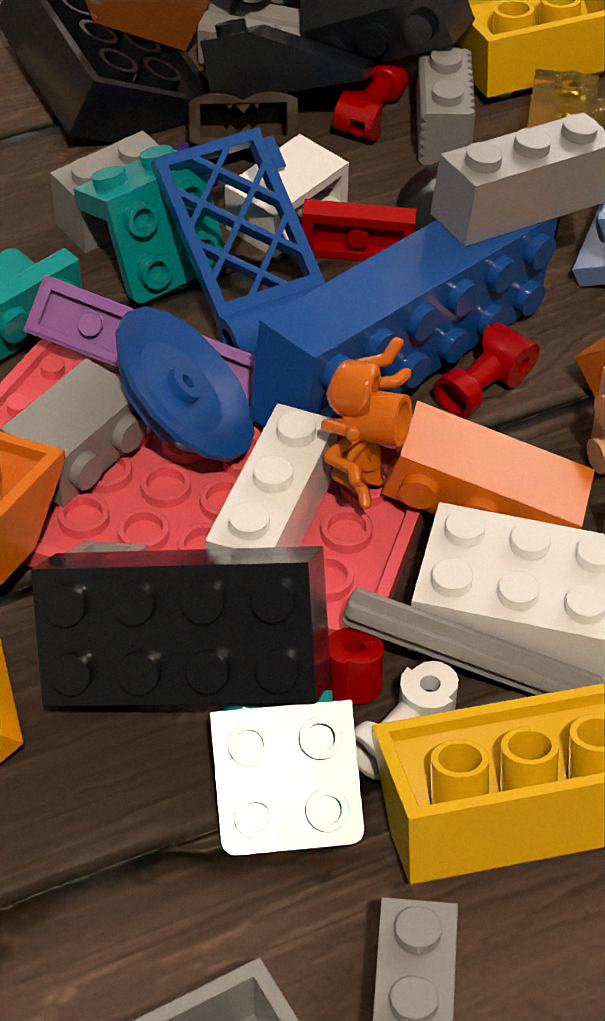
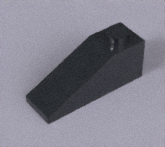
M235 19L215 24L216 32L200 41L210 93L229 94L240 99H246L262 92L286 93L363 81L375 71L372 59L265 24L247 27L246 19Z

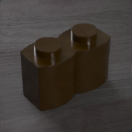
M262 92L242 100L229 94L210 93L196 97L188 102L189 144L192 146L257 127L260 128L264 138L273 135L279 148L299 135L298 99L289 94Z

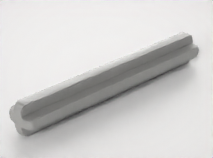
M355 588L352 591L344 609L343 622L346 626L534 695L597 685L604 682L597 674L363 588Z

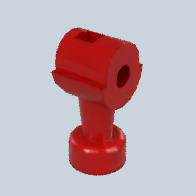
M396 60L374 65L375 71L364 80L366 88L363 91L351 87L343 89L333 114L332 124L335 130L371 141L380 138L384 103L398 99L409 82L406 69Z
M496 322L491 326L488 324L483 332L481 355L466 370L452 368L435 381L433 389L438 403L446 412L463 419L467 418L481 406L483 401L482 390L496 380L510 388L520 385L522 379L535 366L539 357L540 347L501 322Z
M352 627L341 628L333 632L329 636L331 683L327 687V690H332L333 700H352V704H366L376 700L382 691L383 642L376 636Z

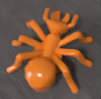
M398 337L393 338L380 355L355 360L348 359L340 362L330 379L326 392L329 405L334 412L342 415V418L324 419L321 423V429L325 432L344 437L324 452V461L333 466L331 470L332 478L351 489L353 495L358 496L359 504L364 509H369L372 506L370 490L366 484L381 486L383 484L381 474L387 475L381 464L380 455L382 451L377 443L402 446L411 425L412 402L409 395L379 390L399 387L411 377L412 373L409 368H402L392 376L381 377L380 368L391 364L404 345V340Z

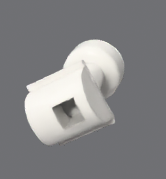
M438 661L423 662L413 670L407 667L401 676L399 703L381 723L455 710L458 690L456 672L449 665ZM365 721L355 727L358 769L366 776L380 780L372 739V725L377 723Z

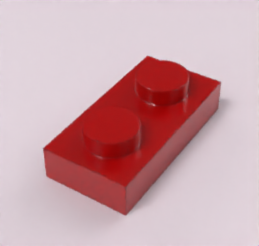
M305 199L302 211V228L316 258L363 262L416 231L417 209Z

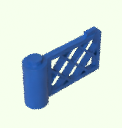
M259 127L154 158L151 163L153 173L217 323L219 342L255 356L259 320L326 283L279 175L280 171H284L286 164L273 135L264 138ZM250 147L259 168L253 182L222 168L227 154ZM219 157L216 164L208 161L210 159ZM189 166L210 176L201 198L179 189L171 171ZM262 178L267 189L259 185ZM216 179L247 194L238 216L206 201ZM253 197L276 208L280 223L275 234L244 219ZM186 207L195 210L192 218H190ZM200 213L232 228L222 250L199 240L194 226ZM284 229L289 240L281 237ZM238 231L269 245L260 268L228 254ZM275 249L297 258L304 277L288 282L266 272ZM208 259L217 262L213 271ZM222 266L254 280L248 295L225 302L216 280ZM260 283L270 287L257 292Z

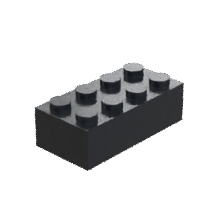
M323 546L56 553L31 569L42 706L317 703L331 683Z

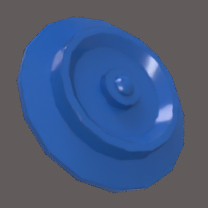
M143 306L124 314L115 332L120 381L129 402L144 423L171 445L182 451L195 452L208 459L229 462L245 454L250 448L255 433L253 419L249 417L250 404L238 378L220 353L192 326L167 311Z

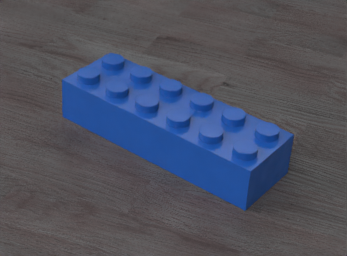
M558 217L466 247L435 220L260 319L249 417L265 427L278 403L333 419L342 418V415L334 412L326 397L330 379L340 362L348 359L355 360L380 355L393 338L403 339L404 345L393 362L388 366L380 368L381 377L392 376L402 368L411 369V377L401 386L379 389L380 391L400 394L408 388L417 387L427 376L448 363L457 362L465 352L483 341V332L488 324L491 326L496 322H501L508 326L524 315L529 316L533 314L541 305L546 290L543 284L548 262L556 248L554 234Z

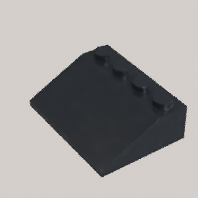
M2 0L0 5V29L7 38L8 44L14 49L25 66L26 72L32 77L43 94L44 100L50 105L59 119L63 130L76 140L90 142L94 139L115 143L141 131L150 134L188 124V102L201 95L210 94L208 81L186 51L94 23L85 0Z

